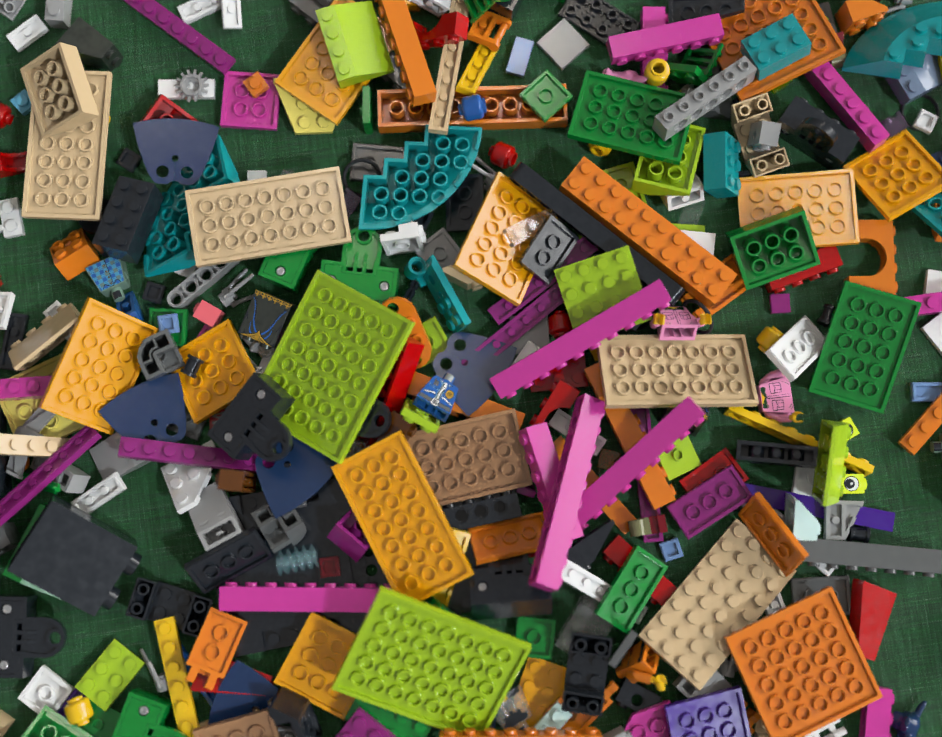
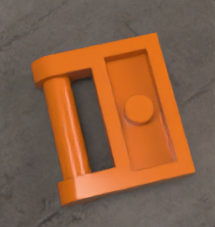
M486 11L473 23L467 34V39L485 45L491 51H498L500 41L506 30L510 28L512 22L506 17ZM495 24H498L500 27L494 39L490 38L489 36Z

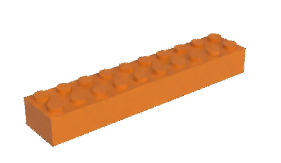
M528 85L478 87L475 94L485 98L487 113H484V117L478 120L466 121L464 115L460 116L458 105L461 104L462 98L467 95L455 91L449 126L482 127V130L565 128L568 122L567 104L544 123L519 97V94ZM406 89L377 90L379 133L425 132V124L429 125L433 102L413 107L411 100L407 99Z
M585 156L561 184L560 192L709 309L716 304L738 275Z

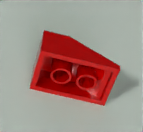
M163 94L158 95L141 119V121L173 118L198 121Z

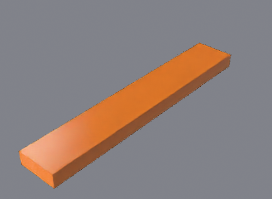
M559 436L553 442L559 461L565 444V439L562 436ZM592 469L586 477L587 486L585 491L599 479ZM619 499L610 507L605 505L601 509L609 519L614 520L615 525L624 535L629 532L628 521L637 520Z

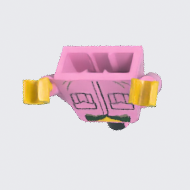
M669 305L663 310H659L658 313H654L653 320L650 321V327L657 329L659 340H695L697 328L705 324H712V316L710 313L700 314L699 318H696L686 307H673Z
M776 369L760 379L759 385L756 386L759 413H764L766 418L775 419L779 423H789L792 421L799 424L803 423L802 420H796V416L803 413L799 411L794 412L790 381L783 373Z

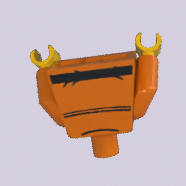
M642 640L628 649L622 658L621 666L615 670L617 676L621 679L626 677L631 683H655L658 691L666 689L664 684H667V680L664 675L659 674L652 677L657 671L659 655Z

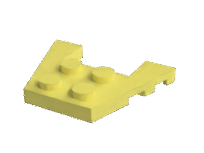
M273 78V84L277 89L295 135L333 133L335 124L275 84L277 78Z

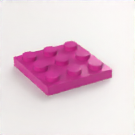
M228 71L224 78L220 126L223 128L277 131L280 98L273 84V78H278L280 74L260 73L268 84L269 89L254 99L243 84V81L254 73Z

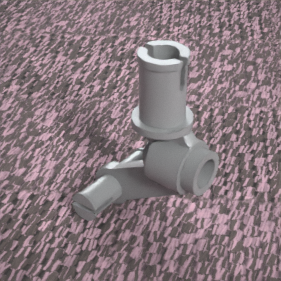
M243 339L250 347L249 350L258 353L262 358L259 366L256 368V373L263 374L276 348L272 347L269 350L260 346L261 342L257 340L250 342Z

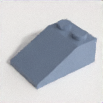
M931 54L925 55L923 68L903 65L900 79L884 77L903 106L942 85L937 55Z

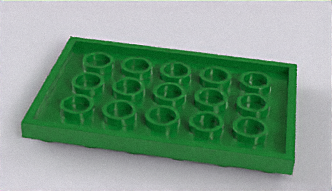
M586 70L567 138L680 165L690 124L666 141L661 139L652 129L655 116L683 98L685 93Z
M844 280L807 391L883 414L922 303Z

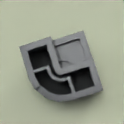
M168 329L147 337L138 349V363L147 381L169 375V373L185 367V362L179 352V348Z
M268 504L251 513L274 553L291 543L295 546L306 534V526L295 509L276 519Z

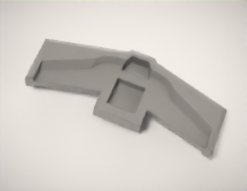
M39 407L22 426L17 427L14 435L44 436L40 434V431L56 414ZM10 455L5 472L22 480L28 456Z

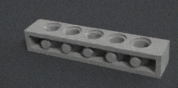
M743 56L657 114L654 118L652 129L663 141H666L753 82L757 68L746 56Z

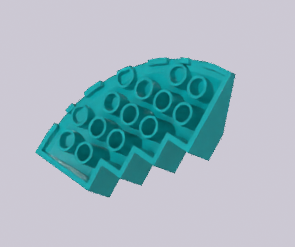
M942 1L903 9L877 23L878 26L870 27L851 47L844 61L842 71L900 79L903 65L923 68L926 54L942 56Z
M425 124L424 142L405 141L403 159L384 158L383 176H363L359 230H379L409 223L430 213L444 203L458 189L471 170L481 143L482 127L449 126L448 134L442 135L428 133L429 125Z
M217 134L211 155L198 181L193 185H181L175 181L174 177L168 192L162 193L164 199L145 244L147 250L146 255H144L143 264L146 277L183 270L196 265L185 191L240 182L237 170L220 135ZM190 167L182 168V177H192L193 170Z

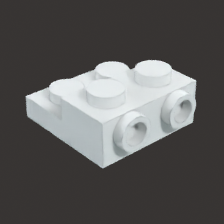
M413 221L399 224V232L388 231L385 234H380V241L387 256L424 251L423 244L427 243L423 225H418V222Z

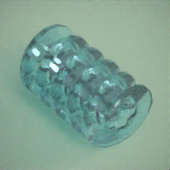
M310 544L309 550L302 545L301 552L298 551L297 547H294L293 553L287 548L286 555H283L282 551L279 550L278 556H276L279 575H282L283 570L286 574H289L291 569L294 573L298 572V567L304 571L306 564L309 569H313L314 563L319 568L318 554L312 544Z

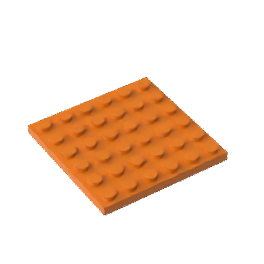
M745 0L744 13L721 19L725 35L720 43H723L724 47L721 51L722 56L718 57L717 63L722 71L743 57L740 52L741 40L792 13L812 43L810 54L760 81L755 76L753 82L735 93L740 102L764 94L846 53V48L816 0ZM709 44L707 45L709 49H717L719 44L714 46H709Z
M827 586L723 637L769 737H804L883 697L832 586Z

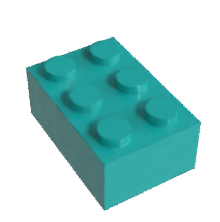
M792 13L741 40L740 52L757 68L755 76L760 81L809 55L812 43Z
M726 131L703 134L704 191L717 199L739 196V190L741 189V181L739 179L741 163L738 155L741 151V145L737 139Z

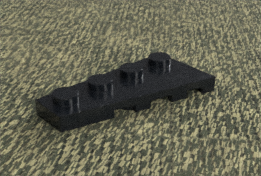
M669 0L668 24L717 13L720 14L721 19L744 13L745 0Z

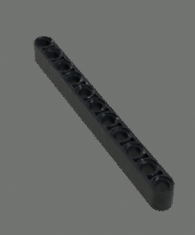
M520 162L509 176L513 183L602 253L628 245L523 162ZM629 246L640 282L648 286L660 279L672 298L669 303L674 307L685 293V289Z

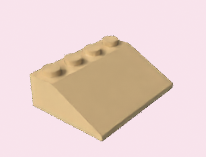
M59 42L20 69L42 138H48L85 125L99 116L76 46Z
M62 304L57 308V314L53 317L51 315L47 316L41 321L42 326L38 329L34 327L26 333L27 337L23 341L18 340L10 346L12 349L8 354L16 371L29 369L63 342L66 336L72 333L74 324H76L80 312L73 304Z

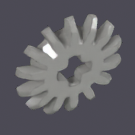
M194 69L193 74L190 73V70H187V75H184L182 72L181 76L183 78L176 79L180 82V84L175 85L176 88H180L176 93H183L180 97L182 100L188 97L187 102H190L193 97L194 102H197L196 96H199L201 99L204 98L201 92L207 93L208 91L203 88L209 87V84H204L207 77L202 79V72L197 75L196 69ZM191 81L197 83L193 91L191 88L187 89Z

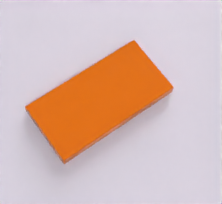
M760 491L755 493L738 513V516L786 577L791 575L809 556L808 552Z
M543 511L467 528V531L471 533L470 543L476 565L536 552L545 520Z

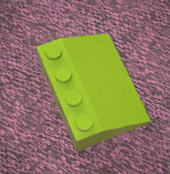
M372 1L335 4L315 10L340 89L395 72Z
M690 124L680 165L640 156L631 191L646 195L690 196L703 143V134H705L706 128Z
M821 419L817 467L814 472L811 496L822 506L838 503L839 498L843 496L844 488L841 483L842 478H845L846 475L844 460L848 458L849 448L846 446L847 439L851 437V427L846 422Z

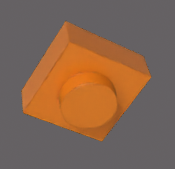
M258 71L243 81L244 86L254 99L269 89L268 84Z

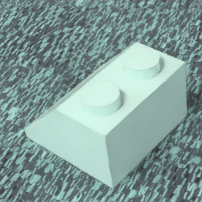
M785 493L784 523L797 540L817 541V535H820L821 531L820 523L798 499L790 493Z

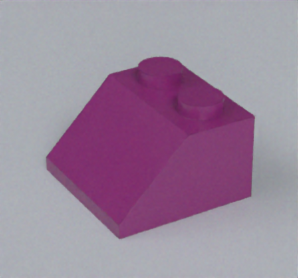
M352 508L339 520L327 536L328 539L356 562L371 547Z

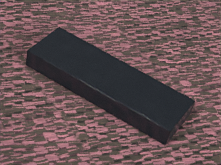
M11 312L7 329L4 333L0 354V369L16 371L13 368L8 352L12 349L10 346L13 343L25 339L29 315Z

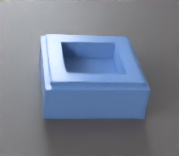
M177 313L157 316L159 332L168 329L171 334L180 333Z
M678 537L658 543L664 562L684 556Z

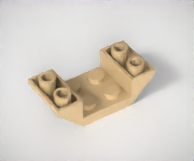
M768 92L731 105V126L735 138L741 145L740 154L742 160L754 178L790 165L785 147L780 148L779 144L777 147L770 148V151L764 150V152L753 151V147L747 146L751 123L762 120L771 122L769 112L773 111Z

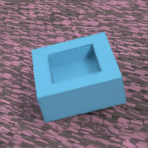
M25 89L10 100L23 116H26L31 111V102Z

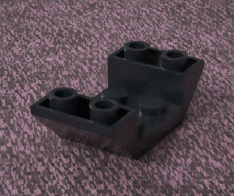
M138 577L125 615L142 621H156L175 616L177 628L182 630V633L198 637L212 606L213 599L198 592L163 581Z
M572 631L561 711L602 717L612 637Z
M280 687L268 707L269 717L273 719L275 726L290 722L291 730L295 732L297 737H322V728L309 699L285 687Z

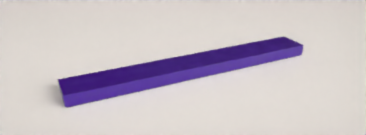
M745 483L752 495L760 491L773 509L785 511V493H790L814 517L824 519V506L812 496ZM863 506L860 507L853 525L893 532L895 513Z

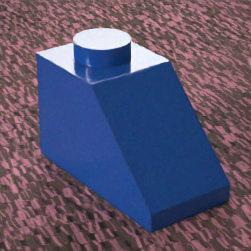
M133 291L124 294L125 299L123 301L116 302V310L145 322Z

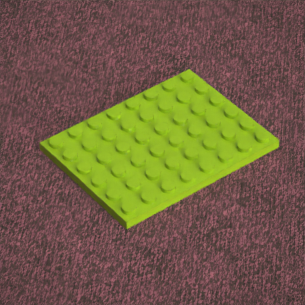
M320 270L316 271L263 374L273 378L295 399L280 419L288 427L292 436L338 464H342L406 343L415 322Z
M380 586L332 684V690L441 730L446 728H453L456 731H464L465 728L484 730L489 728L532 646L531 643Z

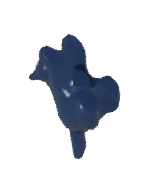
M926 701L918 704L914 712L895 711L892 713L893 723L890 726L897 730L895 737L917 736L920 728V716L927 704Z

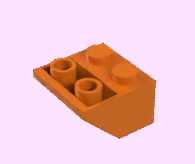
M847 0L838 10L835 18L840 31H843L844 35L849 34L852 36L859 33L862 29L866 28L868 30L872 26H878L877 23L884 18L889 9L887 6L874 0Z
M82 228L72 231L68 237L54 242L49 248L54 265L67 281L85 271L86 267L100 261L96 249Z

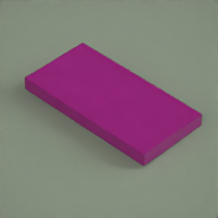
M730 464L667 505L666 508L687 540H689L749 501L753 495L733 465Z

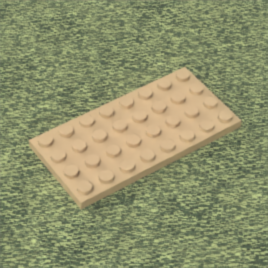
M85 71L99 113L98 117L85 125L48 138H42L31 105L21 217L27 219L101 221L113 77L111 72Z
M339 166L185 191L197 268L352 243Z
M745 334L696 335L695 340H659L658 335H618L609 341L605 338L600 341L601 346L597 347L605 409L676 408L688 396L700 407H756L759 404Z
M736 518L642 629L638 637L694 688L700 691L730 654L723 637L757 621L797 570L795 569L791 575L786 577L752 532Z

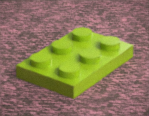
M406 397L401 409L403 419L411 424L415 422L421 425L420 428L427 433L432 431L436 434L440 427V420L413 405L414 401Z
M114 639L76 684L75 688L106 712L145 665V662L118 640Z

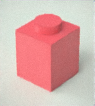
M204 300L200 303L198 302L193 309V317L212 328L219 325L225 316L222 310Z

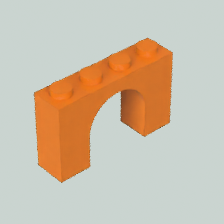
M858 220L860 242L870 244L878 251L881 260L880 268L875 275L848 276L844 280L896 295L898 291V283L895 281L897 264L894 262L896 244H894L893 238L896 228L893 225V220L890 222L887 220Z

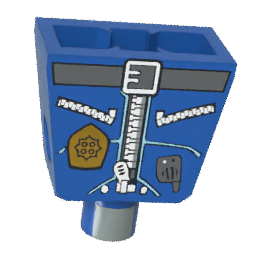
M445 373L443 378L434 375L418 393L413 405L446 422L458 393V387L453 385L455 377L449 373Z

